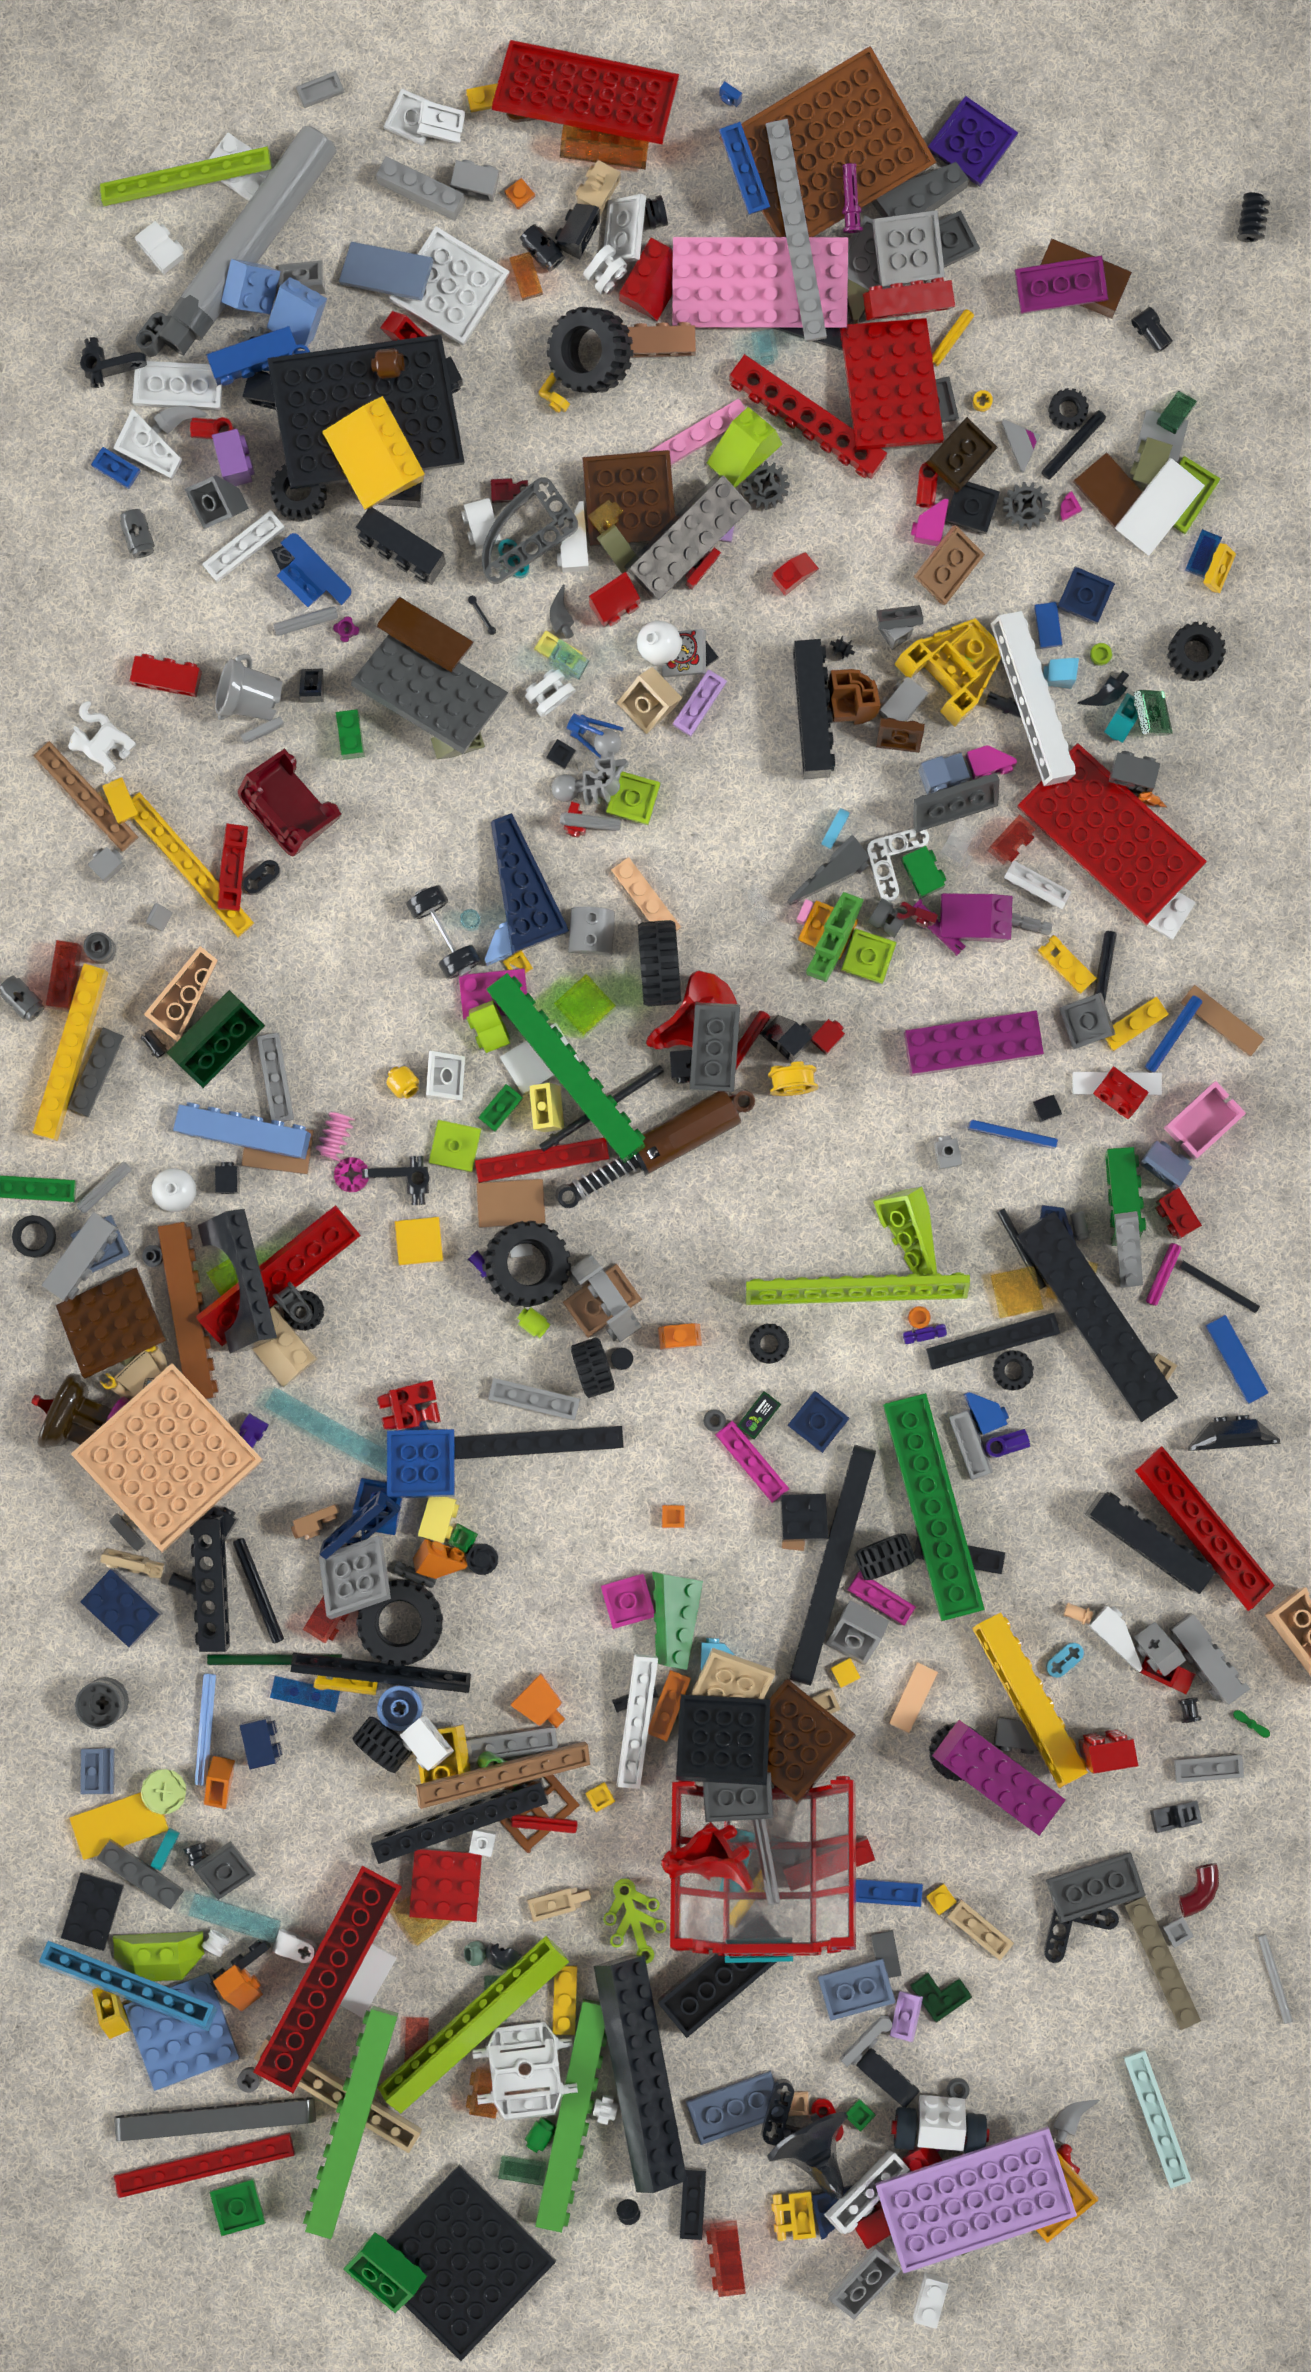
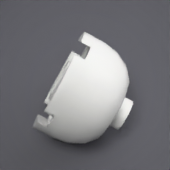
M655 620L649 622L642 627L638 634V651L645 660L654 665H666L664 663L676 659L681 651L682 638L679 635L678 629L666 621Z
M169 1168L160 1172L152 1184V1197L156 1204L169 1212H181L187 1209L196 1196V1184L192 1176L178 1168Z

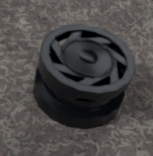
M655 196V199L652 200L647 198L645 211L650 229H655L658 225L662 227L668 226L662 196Z
M478 1544L469 1551L467 1564L472 1572L478 1575H486L496 1569L499 1557L497 1551L492 1546Z

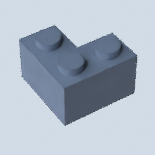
M962 753L944 759L943 756H939L922 762L918 770L927 795L943 788L959 785L962 782L969 781L970 778Z

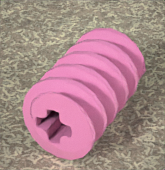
M329 1112L328 1115L333 1120H327L325 1124L330 1129H322V1132L327 1137H319V1141L323 1145H317L316 1149L320 1152V1155L340 1162L341 1159L336 1154H344V1151L339 1146L347 1145V1142L342 1138L350 1137V1134L345 1130L353 1129L349 1120H356L340 1113Z

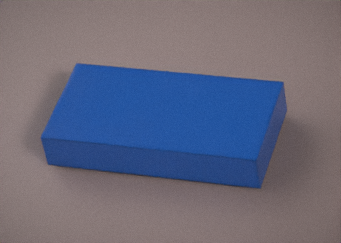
M1057 602L1034 605L1040 649L1062 646Z

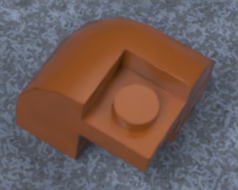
M831 670L828 688L830 693L829 708L832 711L833 722L853 721V725H859L875 718L881 706L875 680H871L867 675L860 673L861 670Z

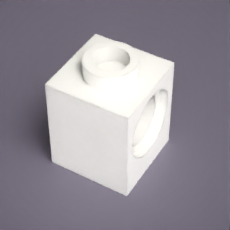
M479 1828L473 1830L469 1853L491 1857L496 1832Z

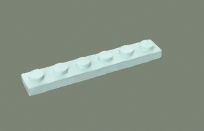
M1141 2050L1123 2057L1170 2189L1191 2182L1190 2174L1146 2051Z

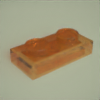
M526 252L510 257V264L522 301L543 295L531 254Z

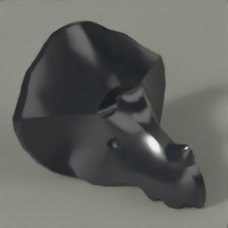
M839 2112L820 2118L817 2113H814L810 2116L812 2122L792 2133L789 2128L784 2130L785 2139L772 2149L767 2158L769 2162L789 2161L807 2172L825 2193L839 2200L843 2197L844 2185L837 2161L836 2138L841 2125L848 2118L846 2112Z

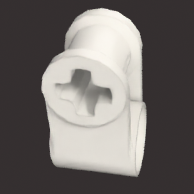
M279 1929L272 1952L286 1958L307 1963L313 1959L318 1948L316 1943L310 1939L285 1929ZM305 1946L309 1947L308 1951L310 1953L307 1956H304V1951L301 1950Z

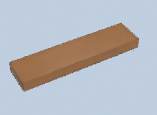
M1194 985L1180 1003L1186 1006L1193 995L1199 997L1202 1000V1004L1195 1015L1251 1057L1265 1038Z

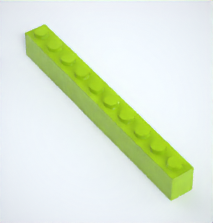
M547 1936L540 1940L511 1969H508L377 2087L385 2102L400 2114L403 2113L569 1963L561 1948Z

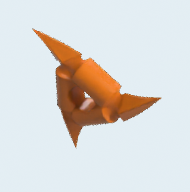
M1142 792L1137 796L1147 806L1159 805L1167 808L1163 801L1152 792Z

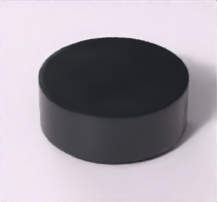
M618 1348L612 1353L611 1362L619 1370L628 1369L633 1363V1354L627 1348Z

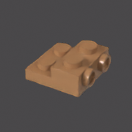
M334 1504L294 1520V1526H291V1530L295 1539L305 1537L307 1540L320 1535L319 1530L324 1529L321 1520L323 1523H327L337 1519V1514L341 1513L339 1505Z

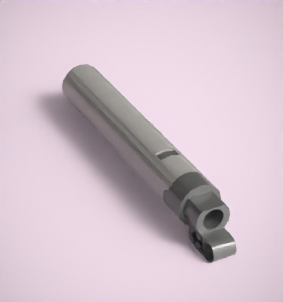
M312 126L302 127L168 315L156 312L150 316L136 336V343L146 356H156L165 344L184 356L195 340L201 341L227 305L222 303L221 300L231 259L257 263L336 154L335 145L322 132Z

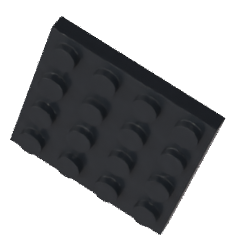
M681 1694L676 1780L767 1786L770 1699Z

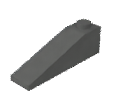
M851 835L832 854V857L829 859L830 861L822 864L813 874L814 877L806 880L788 899L787 903L792 905L853 876L856 872L861 874L869 866L867 863L870 858L858 840Z

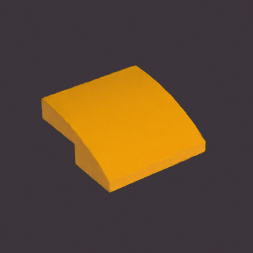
M816 900L798 941L815 948L824 933V925L834 907ZM856 919V921H855V924H854V926H853V928H852V931H851V933H850V935H849V938H848V940H847V942H846V945H845V947H844V949H843V951H842V953H841V955H840V957H839V960H841V958H842V955H843V953H844V951H845V949H846V947H847V945H848V942H849V940H850V938H851V936H852V934H853V932H854V929H855V927H856V925H857V923H858V921H859L858 919Z

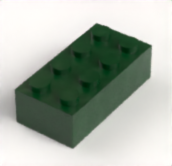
M228 990L166 1053L204 1088L265 1025L241 1000Z

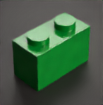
M358 709L336 712L340 750L343 760L365 757Z
M927 846L915 850L901 859L921 899L945 887L944 882L947 881L942 869L938 870L934 863L937 861L932 849L928 850Z

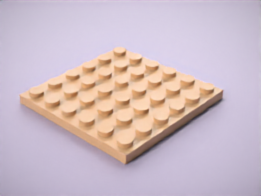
M173 1363L71 1453L75 1460L161 1552H164L263 1461Z

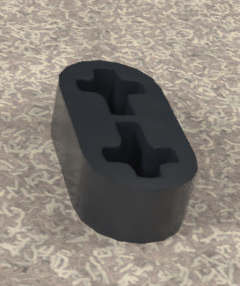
M266 860L252 871L243 882L246 892L251 895H258L280 876L281 870L278 863L273 860ZM266 866H275L274 875L269 873L265 877L262 876L267 872ZM259 878L262 879L257 883L258 889H248L250 880L255 882Z

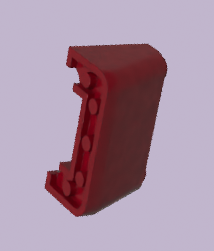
M284 748L245 775L238 789V796L288 855L294 857L341 817L342 813L334 803L329 801L323 804L320 803L295 774L297 761Z

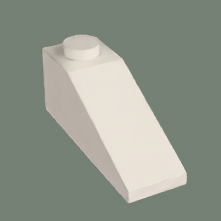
M583 501L578 502L574 512L578 520V529L574 534L562 541L561 553H557L558 567L562 566L563 573L589 571ZM573 520L569 524V529L572 528Z
M1105 1605L1088 1626L1136 1671L1140 1672L1142 1666L1125 1621L1121 1619L1123 1614L1115 1606L1110 1608Z

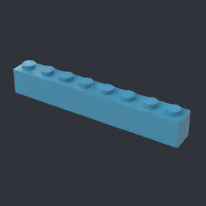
M51 1941L47 1942L39 1960L43 1967L206 2031H209L217 2012L216 2007L212 2004Z

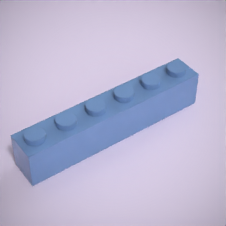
M187 1102L186 1106L179 1104L173 1129L177 1133L306 1159L311 1133L305 1131L306 1127L293 1124L291 1128L284 1126V1122L271 1120V1123L263 1122V1118L250 1115V1119L242 1118V1114L229 1111V1114L220 1113L221 1109L208 1107L207 1110L199 1109L200 1105Z

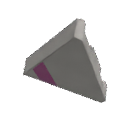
M1003 419L1002 425L1008 437V442L1017 460L1020 472L1024 473L1040 435Z

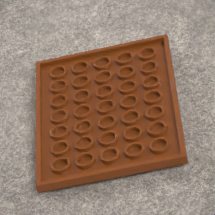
M871 46L741 123L770 208L761 212L776 237H786L766 123L788 119L809 237H815L845 219L844 214H842L843 207H845L842 165L856 164L858 206L863 208L936 164L934 157Z

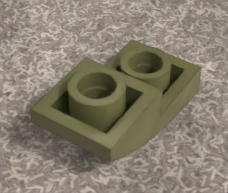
M612 525L598 536L597 539L618 570L623 574L627 572L624 566L636 554L617 527Z

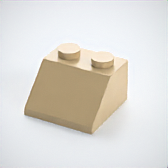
M651 667L635 679L618 700L617 704L648 734L677 706L682 697Z

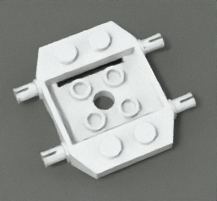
M545 2022L496 2028L486 2048L473 2049L474 2059L484 2057L490 2059L493 2089L491 2094L477 2095L478 2105L485 2103L494 2104L505 2121L555 2115L562 2095L578 2093L577 2083L566 2085L561 2083L557 2050L559 2048L573 2047L572 2037L558 2039ZM520 2065H530L531 2072L528 2075L520 2074L518 2071ZM550 2087L549 2091L505 2096L504 2093Z

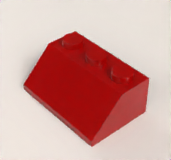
M650 238L640 255V260L636 262L619 292V301L658 321L673 295V250L663 243Z

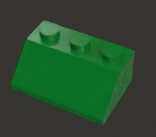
M376 2232L364 2242L343 2268L345 2272L394 2313L415 2295L427 2277L418 2266L412 2264L404 2257L402 2252L392 2247L384 2237Z

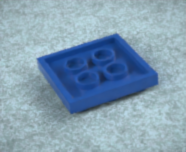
M454 1429L387 1431V1496L389 1498L455 1497Z

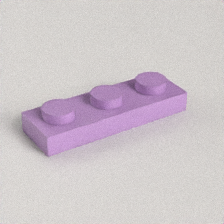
M708 669L675 719L673 726L692 737L727 681Z

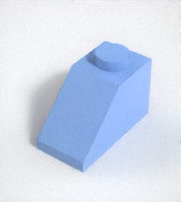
M507 921L500 924V929L495 931L485 957L487 966L514 955L511 952Z

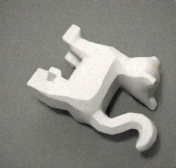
M83 702L79 708L81 718L89 723L100 722L102 727L93 739L89 740L85 732L74 726V733L70 737L68 747L71 751L84 752L89 759L101 764L104 767L103 772L110 776L116 767L108 757V754L115 748L119 751V756L125 760L130 754V750L136 746V743L127 734L119 731L104 714H89L88 709L91 702Z

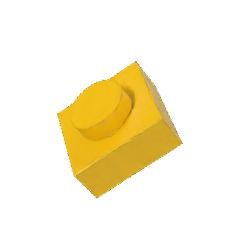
M944 1883L926 1895V1898L938 1915L957 1903Z

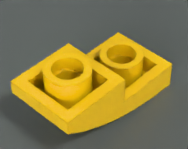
M123 777L102 786L118 824L139 816Z

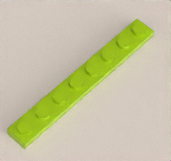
M268 146L100 183L101 201L104 206L270 170L272 169L270 151Z

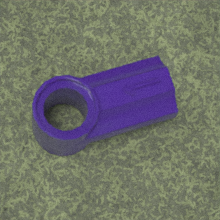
M249 1413L239 1429V1435L253 1449L257 1441L259 1442L264 1434L262 1433L266 1432L269 1424Z
M1025 1429L991 1438L984 1445L987 1455L992 1458L1031 1447ZM994 1441L998 1442L1001 1446L998 1454H994L990 1449L991 1443Z

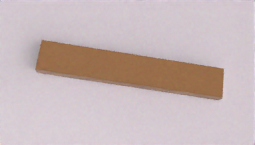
M50 741L33 755L122 852L139 838L125 822L118 824L107 802Z

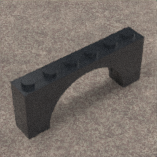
M245 1209L225 1211L197 1225L202 1246L213 1245L220 1248L232 1262L239 1282L240 1304L238 1314L233 1325L224 1332L229 1354L248 1351L276 1339L277 1335Z

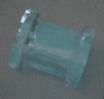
M473 909L463 911L460 916L463 928L468 931L477 930L481 924L478 912ZM472 915V918H477L473 921V925L465 922L468 920L467 916Z

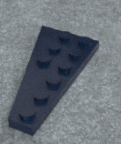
M510 813L494 819L491 822L511 952L515 954L566 934L569 929L513 814Z

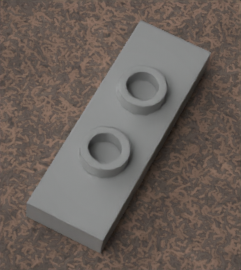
M971 1409L950 1416L949 1420L971 1480L993 1473Z

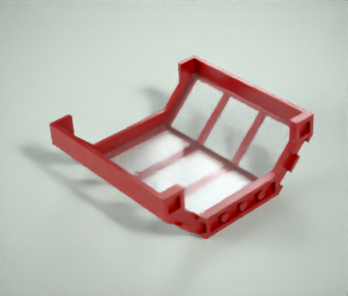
M837 1776L836 1780H830L829 1785L812 1788L798 1805L775 1785L772 1788L773 1819H765L780 1897L779 1904L769 1905L767 1903L752 1820L712 1822L719 1830L728 1825L735 1826L738 1833L735 1837L728 1840L735 1849L745 1845L750 1851L749 1856L742 1861L755 1887L746 1892L732 1879L711 1877V1881H709L702 1875L695 1873H685L675 1879H671L670 1948L673 1951H692V1953L709 1954V1950H712V1953H717L718 1956L821 1955L822 1950H827L829 1954L838 1953L841 1950H856V1783L854 1780H850L849 1776ZM678 1780V1782H672L671 1851L675 1847L682 1848L687 1845L692 1837L709 1823L705 1822L703 1786H698L692 1781Z

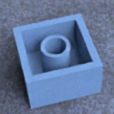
M231 259L221 302L240 310L271 314L281 271L264 264Z

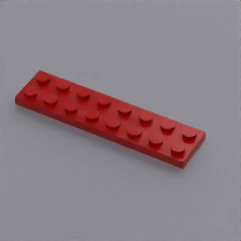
M336 1205L259 1266L269 1308L277 1303L273 1294H278L288 1286L287 1283L289 1281L295 1287L299 1286L361 1236ZM239 1282L196 1316L197 1320L221 1346L227 1343L224 1332L233 1325L238 1314L240 1304Z
M1163 1446L1159 1447L1134 1471L1205 1559L1213 1565L1214 1570L1248 1611L1253 1609L1275 1586L1274 1583Z

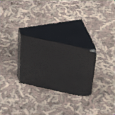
M1054 1094L1033 1101L1040 1123L1062 1115Z

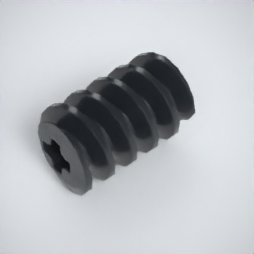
M1245 193L1243 195V209L1240 213L1241 218L1239 220L1240 226L1237 239L1242 242L1263 240L1265 235L1259 232L1265 231L1266 226L1261 223H1266L1268 219L1262 215L1269 213V210L1264 207L1269 206L1270 201L1266 200L1259 193Z

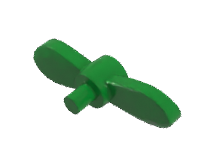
M1235 1710L1233 1712L1236 1720L1247 1724L1248 1728L1254 1729L1263 1738L1270 1736V1731L1267 1728L1257 1724L1254 1719H1250L1242 1711Z

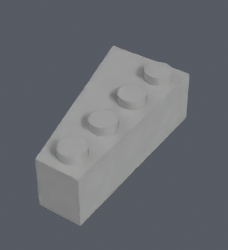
M1190 1613L1169 1628L1172 1632L1169 1635L1176 1646L1181 1645L1185 1650L1183 1653L1184 1658L1190 1665L1194 1663L1198 1668L1196 1674L1203 1683L1207 1681L1212 1689L1209 1692L1216 1701L1221 1700V1702L1229 1705L1250 1690L1246 1682L1244 1684L1238 1679L1239 1673L1229 1662L1224 1660L1226 1658L1224 1653L1216 1644L1211 1642V1636L1194 1614Z

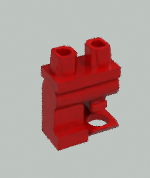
M433 1380L389 1390L387 1394L377 1397L379 1409L391 1407L392 1410L391 1416L381 1418L383 1429L404 1430L420 1426V1422L427 1420L440 1423L441 1419L437 1402L431 1403L428 1408L420 1411L415 1407L417 1404L437 1400Z

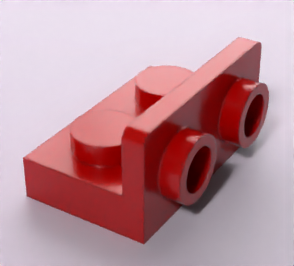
M1180 1188L1155 1201L1157 1203L1155 1209L1161 1218H1166L1169 1223L1167 1229L1172 1237L1176 1236L1178 1239H1181L1202 1226Z

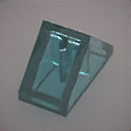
M561 639L558 640L549 657V665L580 680L589 663L587 658Z

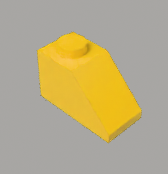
M99 1988L93 1989L92 1994L98 2022L109 2040L130 2031L127 2014L120 1997Z

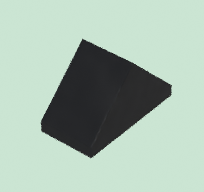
M323 668L301 669L299 697L302 703L324 702Z

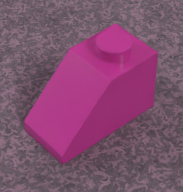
M943 499L919 515L917 522H913L911 535L915 536V543L938 546L942 539L949 499Z

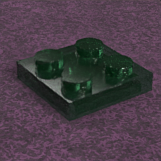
M1138 690L1133 692L1135 698L1134 705L1138 712V724L1142 735L1167 736L1173 734L1164 691Z

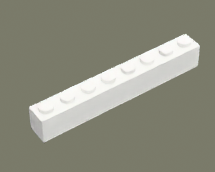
M1022 611L999 615L991 623V627L1043 785L1048 786L1067 782L1076 774L1075 764L1071 760L1068 743L1064 739L1062 725L1057 718L1055 704L1050 697L1048 683L1044 679L1041 662L1035 652L1034 641L1030 637L1028 622L1024 618Z

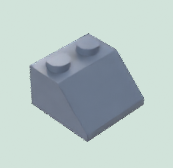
M1155 1141L1139 1164L1175 1190L1182 1185L1192 1169V1166L1189 1165L1190 1161L1181 1154L1178 1156L1171 1151L1172 1147L1166 1142Z

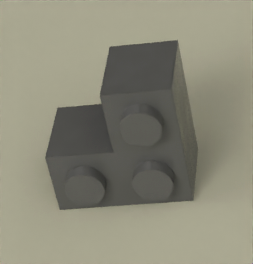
M1129 751L1117 752L1108 782L1127 786L1131 792L1137 794L1152 792L1155 788L1161 763L1148 756H1143V759L1135 757V754Z

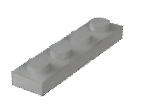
M278 1032L257 1036L271 1120L281 1122L294 1120L280 1034Z
M1137 1211L1114 1214L1120 1286L1125 1288L1143 1285Z
M493 1378L488 1400L574 1421L580 1402L579 1398Z
M555 1727L466 1740L469 1763L477 1762L478 1757L486 1751H490L500 1758L558 1749Z

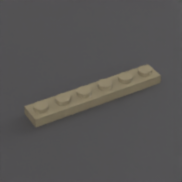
M1143 1896L1124 1904L1180 2030L1201 2022L1146 1897Z

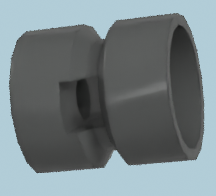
M882 898L868 923L878 929L883 927L885 933L895 938L905 921L898 919L896 915L897 913L905 915L907 912L899 907L894 909L891 902ZM889 914L895 916L891 924L886 922Z
M94 932L84 940V952L95 963L106 964L115 957L116 945L106 934Z

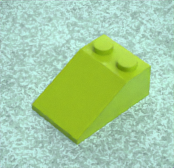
M747 407L731 422L706 463L718 475H724L736 488L783 444L776 429L751 408Z

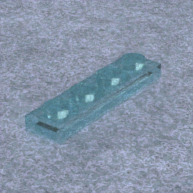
M195 1893L188 1914L189 1916L271 1943L275 1942L281 1920L199 1893Z

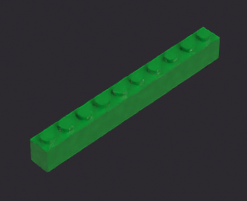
M506 973L486 989L487 992L622 1161L626 1163L646 1147L643 1142L645 1137L638 1128L636 1130L631 1128L629 1123L632 1121L624 1111L619 1113L615 1108L618 1104L610 1094L606 1096L603 1093L602 1089L604 1086L598 1078L592 1079L588 1074L591 1071L583 1060L578 1062L574 1057L577 1054L569 1043L565 1045L562 1042L561 1038L563 1035L556 1026L550 1027L547 1023L550 1019L542 1009L539 1012L533 1006L536 1003L529 993L524 994L521 991L522 984L515 975L511 978Z

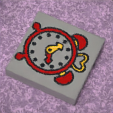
M706 630L678 631L682 638L681 651L676 659L664 663L666 665H662V676L675 677L706 674Z

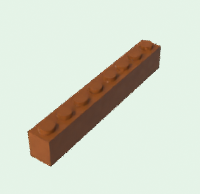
M185 1222L158 1226L182 1374L205 1399L216 1398L219 1387L217 1379L213 1380L212 1371H215V1363L213 1357L209 1358L208 1349H211V1340L209 1335H205L204 1327L196 1318L201 1313L200 1305H204L202 1292H198L197 1283H200L199 1271L194 1270L193 1262L197 1259L195 1249L190 1247L189 1240L193 1239L191 1226L187 1227Z

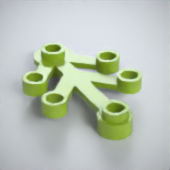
M619 1879L613 1888L616 1898L609 1911L604 1914L603 1921L606 1925L613 1926L617 1921L616 1914L623 1902L626 1913L616 1933L611 1936L610 1943L615 1948L621 1947L624 1943L623 1937L631 1923L638 1945L636 1955H641L643 1951H648L650 1956L645 1959L646 1964L654 1959V1950L646 1943L640 1921L653 1927L654 1931L659 1934L665 1932L667 1925L663 1919H656L636 1909L632 1899L645 1904L651 1912L659 1909V1900L636 1891L635 1884L630 1879ZM622 1886L629 1888L627 1894L621 1893L620 1888ZM652 1900L657 1902V1907L653 1909L648 1905ZM613 1915L614 1921L611 1923L607 1922L606 1916ZM658 1922H662L664 1924V1928L662 1930L656 1929L655 1926ZM616 1936L620 1937L621 1943H613V1938Z

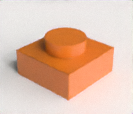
M522 178L505 190L506 196L518 210L535 197L534 192Z
M662 1505V1528H684L685 1505Z

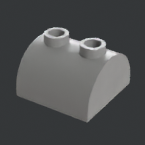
M599 907L571 908L568 953L612 956L615 911Z

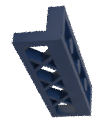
M380 1491L323 1541L319 1555L327 1559L345 1543L349 1546L368 1539L395 1516L401 1507ZM385 1504L391 1508L389 1512H381L384 1510ZM373 1518H376V1523L374 1525H366ZM361 1530L362 1536L353 1537L358 1531Z

